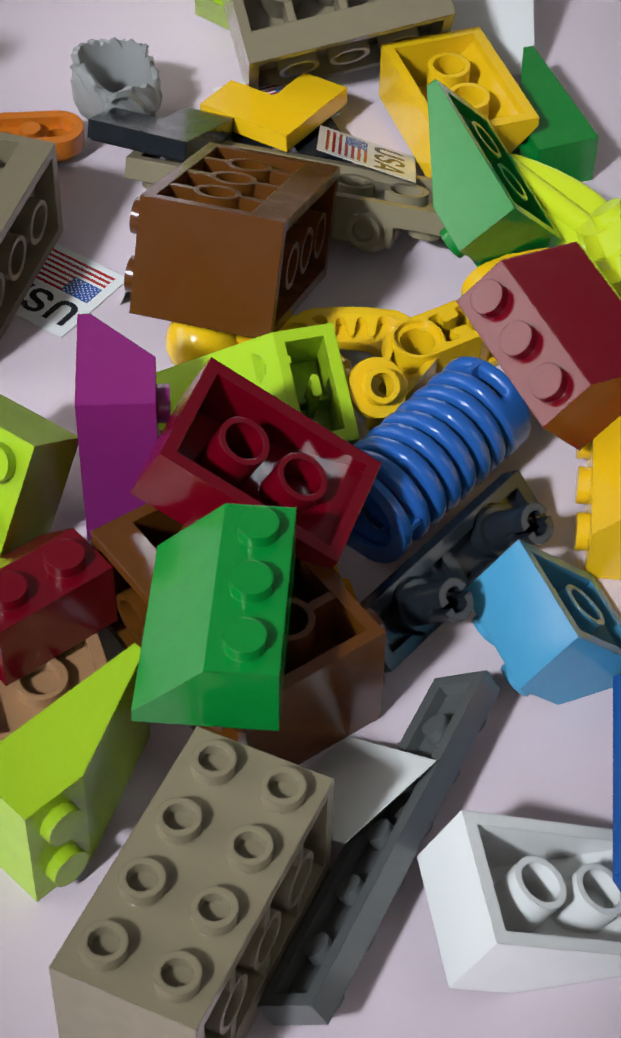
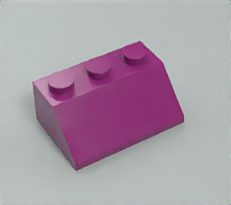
M77 314L75 415L87 540H91L92 530L146 504V502L129 492L163 431L159 429V423H167L171 416L170 383L157 384L156 357L92 314Z

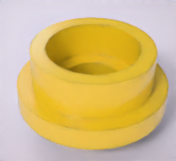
M370 357L364 359L351 369L347 377L352 406L360 415L374 420L384 419L389 414L395 412L400 404L406 400L407 383L405 376L395 363L386 358ZM373 377H378L384 382L386 386L384 398L377 396L371 388Z

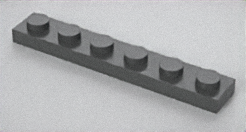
M487 670L439 677L433 680L397 750L437 761L344 844L257 1004L258 1009L273 1025H329L334 1013L341 1006L344 994L361 960L373 944L375 933L395 894L401 889L405 875L424 838L431 831L433 820L451 785L458 778L460 768L478 733L485 726L487 715L501 690Z

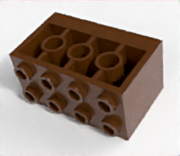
M209 142L143 192L140 197L135 199L132 205L129 228L131 233L137 234L135 256L130 257L124 275V289L127 292H131L129 313L251 338L279 331L326 276L341 166Z
M147 503L91 531L92 547L113 566L118 620L106 628L124 649H127L133 643L140 647L142 645L157 546L186 528ZM296 559L279 731L210 726L198 727L300 765L381 717L382 691L385 683V646L388 640L384 623L373 609L369 607L363 608L345 589L340 575L334 568L331 569ZM189 725L193 731L197 727L195 725Z

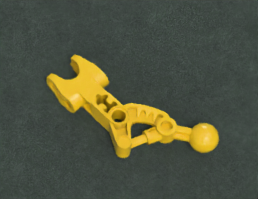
M547 248L506 254L478 266L465 279L461 288L462 296L500 260ZM457 300L413 317H409L398 310L371 307L311 308L300 312L298 315H292L279 330L333 322L339 349L371 353L376 357L392 361L401 369L407 383L406 400L419 388L425 386L435 374L440 373L451 360L458 357H476L491 363L493 366L499 364L457 304ZM171 322L165 336V344L171 363L176 366L254 338ZM341 355L347 380L351 371V361ZM374 377L371 381V388L377 396L384 398L386 386L380 378ZM366 418L368 430L370 431L380 425L384 419L374 420Z

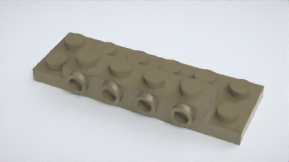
M230 141L219 143L232 147L341 166L331 238L350 241L352 247L358 250L379 252L384 248L391 249L401 234L402 229L408 230V235L415 239L424 241L441 239L440 230L445 226L433 208L432 178L416 175V183L363 165ZM133 150L126 156L125 178L142 181V186L149 189L183 162Z

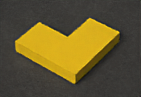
M304 72L278 93L271 95L231 80L201 102L200 110L234 118V133L288 152L347 104V87Z

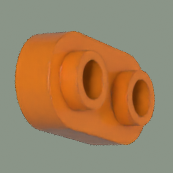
M50 110L0 113V132L54 142L56 144L57 162L71 159L84 148L83 121L72 112Z

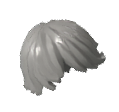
M113 37L110 40L90 39L87 43H80L73 48L71 53L73 64L70 66L72 69V79L70 81L73 100L82 116L89 119L116 107L155 117L163 96L160 89L161 80L158 76L160 72L155 67L154 57L148 55L149 45L146 43L137 44L133 39L118 40L116 37Z

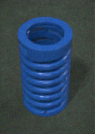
M461 356L451 360L425 386L419 388L408 400L400 404L395 412L385 417L380 425L370 430L364 439L354 444L355 447L382 464L346 545L374 562L390 563L397 561L412 546V541L420 540L429 531V527L435 526L445 516V513H449L461 499H464L475 486L483 482L489 473L496 470L504 459L510 457L529 438L531 418L527 404L510 379L501 370L491 363L476 357Z

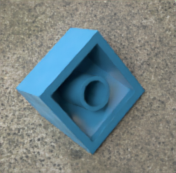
M518 539L463 591H470L473 596V610L476 613L473 617L474 626L485 640L495 646L504 661V664L501 666L504 678L521 695L529 696L532 694L560 705L613 688V677L621 674V619L592 574Z

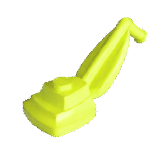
M510 153L562 237L563 242L558 246L578 242L621 297V199L614 198L606 201L599 193L570 175L536 160Z

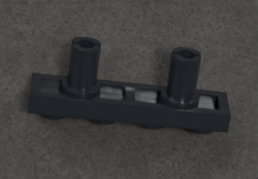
M519 470L502 473L359 603L363 608L369 607L379 615L386 628L388 640L385 646L384 673L392 672L444 622H458L468 618L472 612L474 601L470 591H463L518 539L530 545H541L552 536L554 529L551 516H546V508L537 501Z

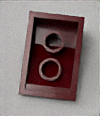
M211 357L180 397L129 493L185 527L190 526L225 503L295 507L296 559L332 569L341 557L382 463Z

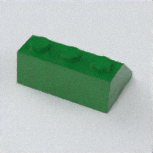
M225 503L157 546L131 708V721L279 731L296 565L295 507Z

